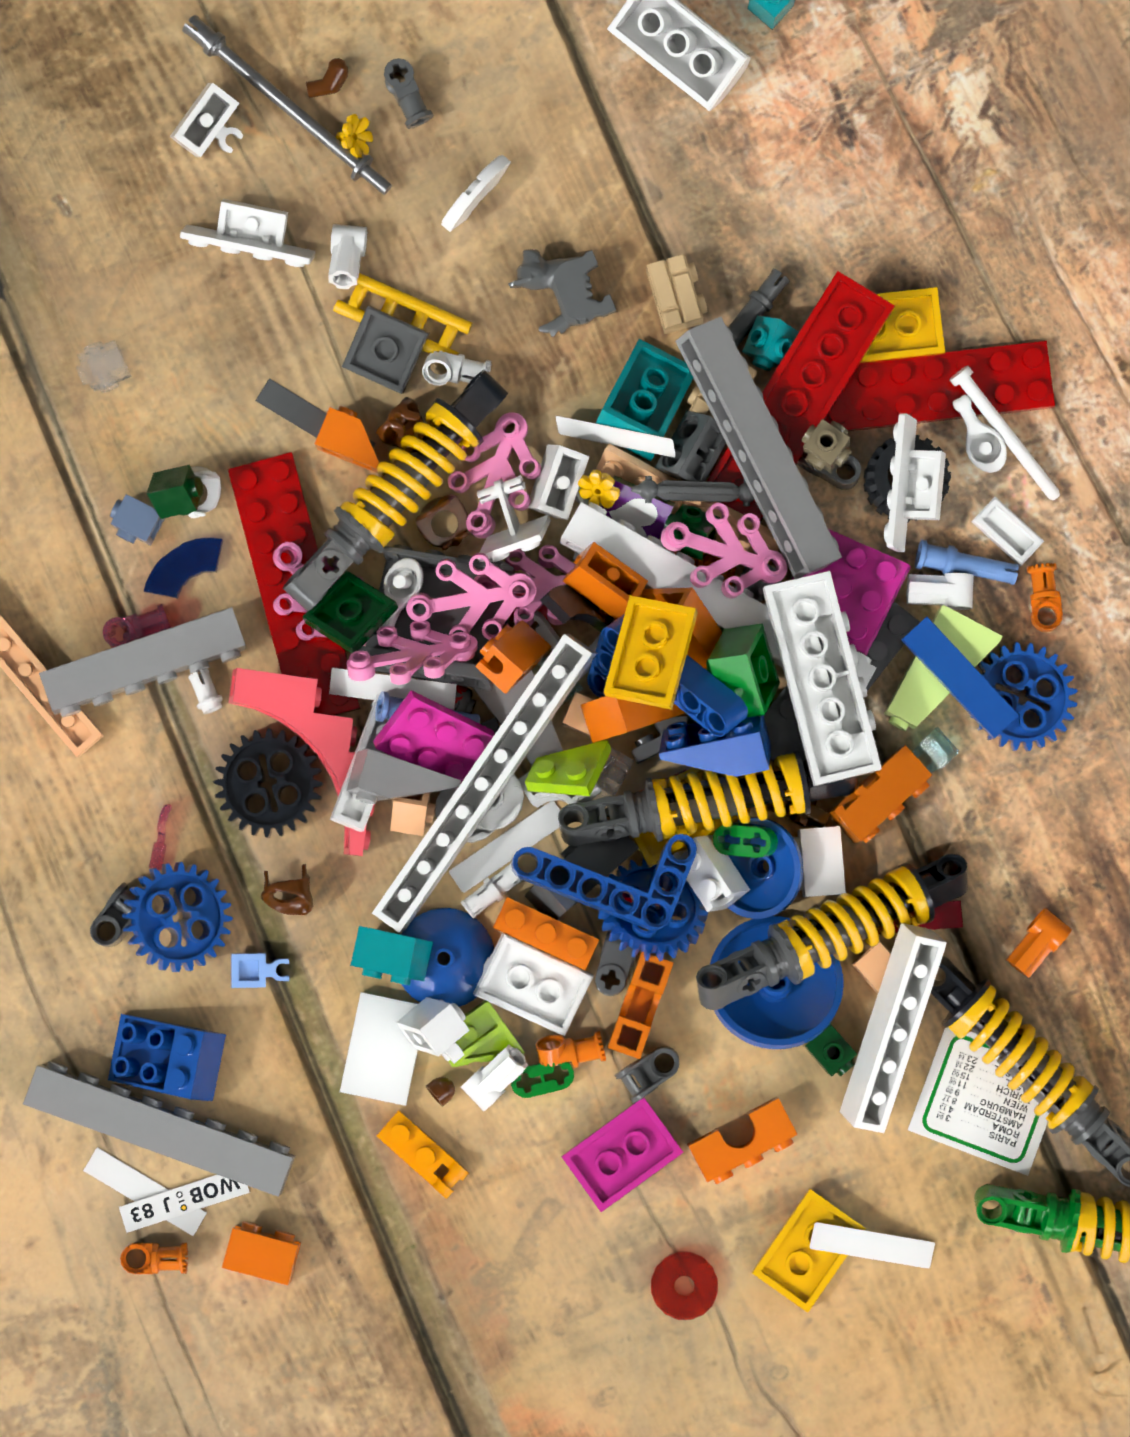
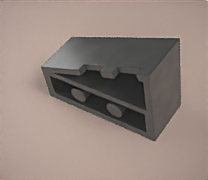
M625 836L616 840L598 841L580 846L569 845L560 855L564 858L563 860L607 877L639 847L629 836ZM556 867L550 871V879L554 884L561 886L568 882L569 877L565 869ZM586 880L582 884L584 895L590 892L598 883L594 880ZM534 885L524 895L537 911L556 920L577 903V901Z

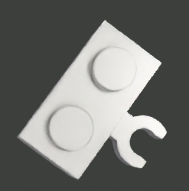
M208 83L172 132L170 138L196 157L203 155L214 138L218 139V145L223 151L232 153L233 149L225 142L227 135L233 134L237 138L242 139L243 134L237 128H226L224 124L237 108L239 102L214 83Z
M548 444L541 463V473L535 480L530 495L531 503L528 508L557 519L568 520L574 500L579 504L582 502L588 505L589 500L583 499L578 492L581 488L578 485V481L584 474L590 456L561 445Z
M426 997L396 1022L415 1049L436 1056L442 1055L446 1061L451 1060L454 1064L464 1056L463 1051L455 1042L469 1031V1028L463 1022L466 1019L465 1014L455 1003L450 1004L443 1000L439 1001Z

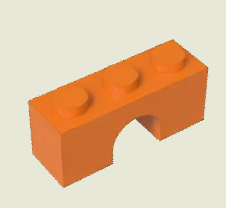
M509 897L506 898L493 928L583 970H586L599 942V939Z
M640 952L607 1048L637 1059L641 1058L654 1015L674 962L665 959L659 961L657 956L651 955L649 960L645 961L644 952Z
M778 1097L747 1112L753 1124V1134L746 1144L741 1146L727 1144L717 1128L687 1144L707 1183L711 1180H714L715 1184L721 1183L734 1175L732 1169L744 1164L745 1168H749L764 1159L762 1153L774 1148L775 1152H779L794 1143L791 1138L798 1134Z

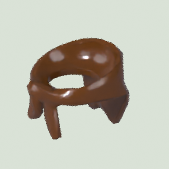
M405 397L398 406L391 410L387 420L376 430V434L382 442L403 449L401 446L402 438L405 435L415 437L413 433L414 425L417 422H424L417 403L413 399Z
M449 494L431 500L423 507L420 515L416 518L418 530L424 539L432 546L442 548V550H447L451 546H458L463 538L469 536V533L466 532L468 513L463 503L455 495ZM442 510L452 512L458 521L455 533L449 537L437 536L431 527L433 516Z
M306 864L302 865V879L270 884L268 871H264L265 882L261 899L270 908L287 915H307L312 911L314 907L313 898L310 892V876L307 874ZM277 891L296 894L298 897L290 900H281L274 897V894Z

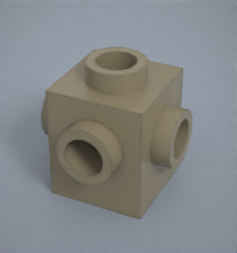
M822 419L817 427L812 424L802 438V442L805 443L803 446V455L806 457L805 461L819 471L824 469L830 474L837 465L842 467L852 452L849 449L850 437L847 436L848 430L835 421L829 424ZM826 438L833 444L830 447H824L821 445V441Z

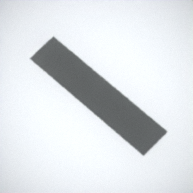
M271 379L267 381L255 400L316 438L327 415L324 411ZM370 440V443L374 448L376 443Z

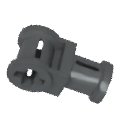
M400 58L388 62L384 70L386 88L394 95L398 106H401L406 117V127L408 129L415 128L428 122L434 115L431 110H427L420 96L419 88L414 79L413 67L408 61ZM399 72L401 76L405 77V81L400 83L397 78L394 79V74Z

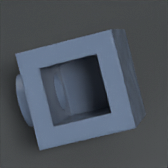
M127 494L123 500L118 499L110 513V517L113 518L110 524L118 529L116 535L132 544L138 539L151 546L165 518L160 519L155 508Z

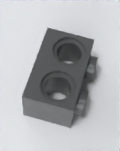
M687 410L671 438L674 442L676 457L661 455L655 468L679 481H705L726 444L715 419L709 415Z

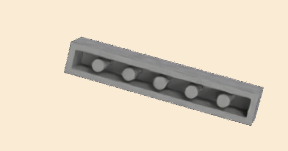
M231 607L40 672L39 675L53 714L61 713L62 718L81 712L80 706L93 702L94 706H100L113 701L112 695L124 691L126 695L141 692L146 689L144 684L156 680L158 684L173 681L178 678L176 673L188 669L190 673L200 672V670L210 667L208 662L220 658L223 663L241 657L240 651L246 650V645Z

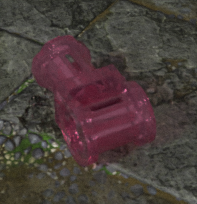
M159 604L157 609L141 615L133 614L124 618H111L105 623L102 632L105 641L110 647L114 648L170 629L171 625L163 604ZM118 627L128 631L123 634L124 640L120 642L115 637H112L116 635V628Z

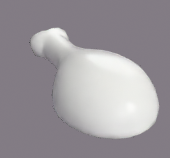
M968 395L955 399L953 407L956 411L960 412L967 427L966 452L969 459L982 471L989 473L999 471L1004 466L1007 457L1003 438L995 429L982 423L977 418L971 407V398Z
M409 557L403 558L394 563L388 570L383 583L384 594L396 601L398 609L381 627H395L397 618L406 607L409 598L416 593H420L423 585V570L417 560Z

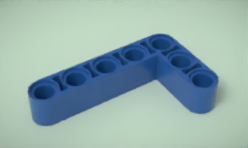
M624 614L601 631L595 650L597 654L592 660L588 673V685L591 691L600 698L605 697L604 688ZM686 656L674 704L711 734L722 737L747 718V706L736 693L691 657Z
M678 834L670 838L663 847L646 892L532 847H524L518 850L512 858L511 867L515 876L524 881L644 929L656 931L666 926L672 918L696 856L697 847L694 840L688 835ZM674 842H682L687 846L689 852L686 859L679 860L672 855L671 846ZM526 854L534 857L537 863L536 869L529 873L520 870L518 867L519 857ZM556 867L565 869L569 877L568 882L561 886L554 884L550 879V871ZM667 873L675 878L676 888L674 891L667 892L661 889L658 882L661 874ZM586 880H594L599 884L600 894L598 897L588 898L584 895L582 884ZM617 893H626L631 897L632 906L629 910L621 911L616 908L614 897ZM651 905L659 906L663 910L664 918L659 924L651 923L646 917V910Z

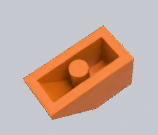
M339 406L338 410L329 407L315 441L317 450L378 474L377 466L379 461L361 419L357 418L358 413L343 406Z

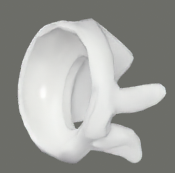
M194 466L191 468L195 476L201 479L208 492L206 501L198 506L197 511L188 514L191 518H199L200 516H206V512L216 508L221 494V481L216 472L201 466Z

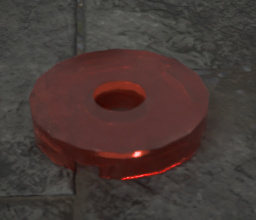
M677 1251L669 1254L656 1265L651 1276V1294L656 1305L665 1315L677 1320H692L704 1315L713 1306L718 1294V1279L712 1265L703 1256L691 1251ZM681 1276H688L694 1282L692 1292L687 1295L677 1293L674 1288L675 1281Z

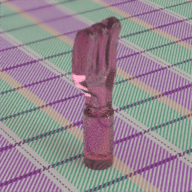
M170 804L164 805L159 815L157 824L158 837L157 842L153 844L149 864L150 869L157 868L162 871L161 868L167 847L165 844L166 823L172 810Z

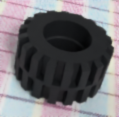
M916 435L914 450L943 451L939 446L937 448L931 445L932 440L926 438L924 441L919 439L920 435ZM892 438L886 440L882 446L875 450L867 463L868 465L863 477L865 478L864 491L868 492L869 497L867 499L870 505L874 503L877 507L876 511L880 515L885 513L888 515V519L890 509L887 505V495L889 490L892 489L888 481V471L896 450V442ZM947 458L945 459L942 501L948 493L950 487L948 484L951 480V472H948L950 464Z

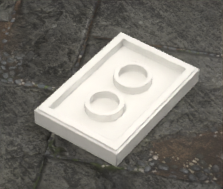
M502 932L473 994L565 1036L594 975Z
M364 992L360 993L340 1092L407 1105L418 1050L413 1047L396 1022L417 1006V1003Z

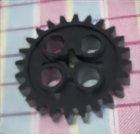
M270 728L267 729L265 738H262L260 733L254 730L252 741L241 735L243 745L239 748L231 743L230 748L234 754L232 756L221 755L227 764L226 767L219 766L215 768V770L223 774L222 779L213 781L214 784L223 787V791L215 794V798L226 800L220 807L221 811L232 810L228 818L229 822L241 819L239 830L243 831L248 825H252L251 835L256 836L260 828H263L266 838H270L272 829H276L279 836L282 837L284 836V826L288 825L295 832L297 831L295 824L297 819L304 823L308 822L304 815L306 810L310 812L317 811L310 803L311 800L322 799L320 795L314 792V788L324 786L323 782L314 778V776L322 772V769L311 767V764L318 758L316 755L305 756L309 749L307 744L300 748L296 747L299 739L297 736L292 737L287 742L286 732L283 730L277 738H274L273 731ZM261 754H264L266 757L269 776L272 779H277V783L272 785L273 794L278 806L277 812L272 811L269 791L261 787V783L265 782L266 779L259 759ZM279 754H286L290 759L289 767L283 772L275 771L272 764L273 759ZM247 762H253L257 767L256 776L251 780H243L240 775L241 767ZM293 786L298 792L297 800L290 805H286L281 801L280 794L284 788ZM260 794L265 800V806L262 811L252 813L248 808V801L252 796Z

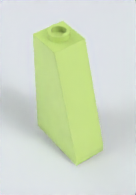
M945 605L938 609L932 621L974 667L988 655L1003 637ZM914 655L884 714L890 717L888 722L904 731L908 727L914 729L950 692Z

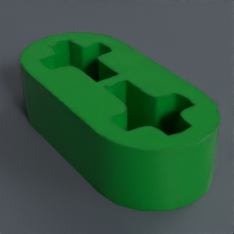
M732 824L730 827H724L722 825L714 832L713 845L719 853L724 855L759 858L770 856L775 852L778 838L771 828L765 826ZM725 835L740 838V843L730 844L726 842ZM761 837V839L766 840V846L761 847L758 844H750L752 838Z
M569 1062L558 1064L562 1070L568 1069L569 1075L564 1077L563 1084H558L556 1079L545 1081L544 1075L554 1072L555 1063H552V1067L549 1064L544 1066L539 1063L528 1066L523 1073H527L529 1078L540 1076L542 1082L531 1085V1091L525 1092L523 1087H517V1082L522 1077L520 1075L511 1082V1087L514 1093L522 1098H531L563 1090L573 1082L574 1070Z

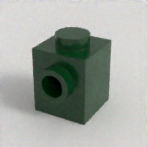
M190 464L153 473L147 490V495L160 519L177 515L184 516L197 511L201 496L204 494L203 483L198 476H195Z
M683 504L675 514H670L666 520L664 528L673 522H681L689 528L691 533L714 541L716 540L717 530L715 526L708 522L706 512L696 506ZM674 530V537L682 540V533L679 530ZM687 546L677 551L701 561L707 555L705 552Z
M831 1023L819 1036L803 1044L806 1050L831 1077L835 1073L841 1077L855 1065L852 1059L857 1053Z

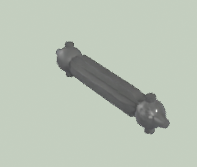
M645 476L644 481L631 488L632 492L640 494L645 499V503H652V499L656 496L672 501L732 502L739 499L743 502V506H750V502L754 500L745 479L744 483L738 487L731 482L664 480L656 484L652 480V476Z

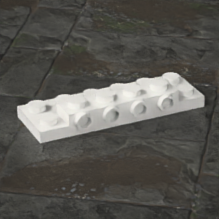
M827 571L764 586L763 593L813 786L880 771L882 768L872 730H876L875 719L872 711L866 710L863 699L867 697L865 681L863 677L858 678L855 665L859 663L855 645H849L846 632L850 631V624L846 612L840 611L831 572Z

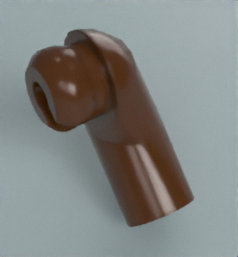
M340 58L332 59L328 64L329 67L323 79L306 82L309 98L335 94L340 91L348 77V67L344 60Z

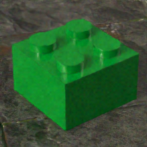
M763 623L724 629L710 657L707 659V671L745 702L748 709L747 717L765 715L780 685Z

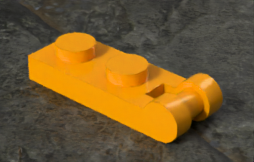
M400 1110L376 1135L446 1199L454 1192L453 1186L459 1180L463 1181L469 1174L458 1161ZM443 1163L449 1169V1172L441 1179L434 1172Z

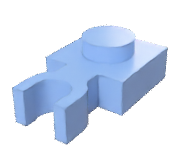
M231 953V988L266 987V977H272L277 981H289V976H279L276 973V967L282 963L289 964V959L279 958L271 963H266V953Z

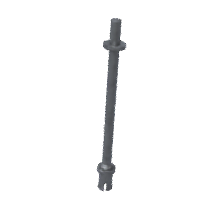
M197 15L189 18L188 21L198 31L186 23L182 31L202 46L203 52L208 57L219 56L353 169L351 174L353 181L363 177L383 195L391 189L392 184L370 167L373 161L370 155L362 159L353 156L350 153V149L343 148L341 142L228 48L225 36L221 32H214Z

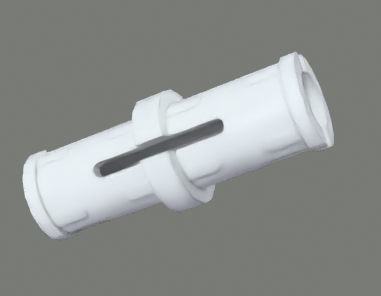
M510 863L491 879L486 878L483 881L484 884L473 894L462 900L461 904L474 919L495 901L500 902L503 900V895L520 883L522 879L515 876Z

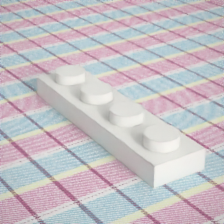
M380 693L375 698L330 820L359 832L364 831L374 804L361 802L356 799L357 794L346 790L357 752L369 748L386 754L375 749L373 740L388 722L386 719L383 722H378L375 718L376 704Z

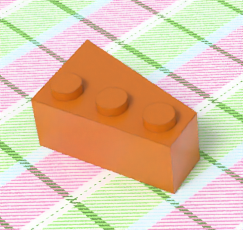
M607 696L580 705L592 743L685 714L675 704L673 709L670 710Z
M906 745L902 746L881 765L882 769L880 771L873 772L857 786L852 794L846 796L829 812L833 821L840 826L853 843L863 840L866 844L880 831L877 826L886 818L890 821L893 820L905 809L902 803L912 795L916 799L930 786L927 780L932 776L931 772Z

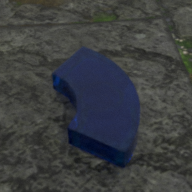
M200 538L182 543L157 562L149 574L143 592L178 599L183 586L191 578L202 573H217L223 540L219 538Z

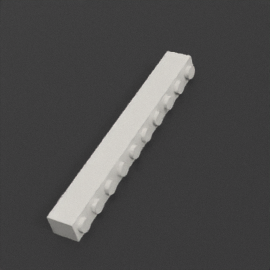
M591 502L588 505L580 503L561 536V544L580 554L591 543L595 542L648 580L644 589L693 587L722 632L727 628L763 623L774 663L783 668L766 602L762 604L753 599L754 594L746 588L736 598H727L721 590L724 580L722 575L713 578L712 582L704 588L695 587L690 581V574L697 567L694 565L695 561L691 557L681 552H677L676 555L664 549L665 547L661 540L650 535L647 538L635 532L636 527L625 520L619 519L617 522L607 517V511L597 504ZM697 572V578L699 579V581L705 582V574L703 572ZM728 585L730 591L737 592V586L734 588ZM857 652L859 663L855 665L858 678L863 677L867 687L876 667L870 664L872 660L869 657Z
M564 634L372 914L399 933L407 929L597 654L594 650L571 634Z

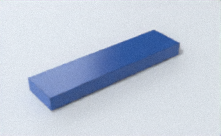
M925 617L901 640L992 739H995L1019 716L928 617Z

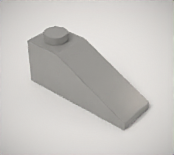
M368 748L357 752L346 791L357 794L356 799L361 802L376 804V801L457 788L460 786L461 780Z

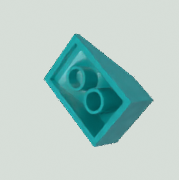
M639 339L595 424L664 437L693 380L686 362ZM625 448L649 461L655 455L654 453Z

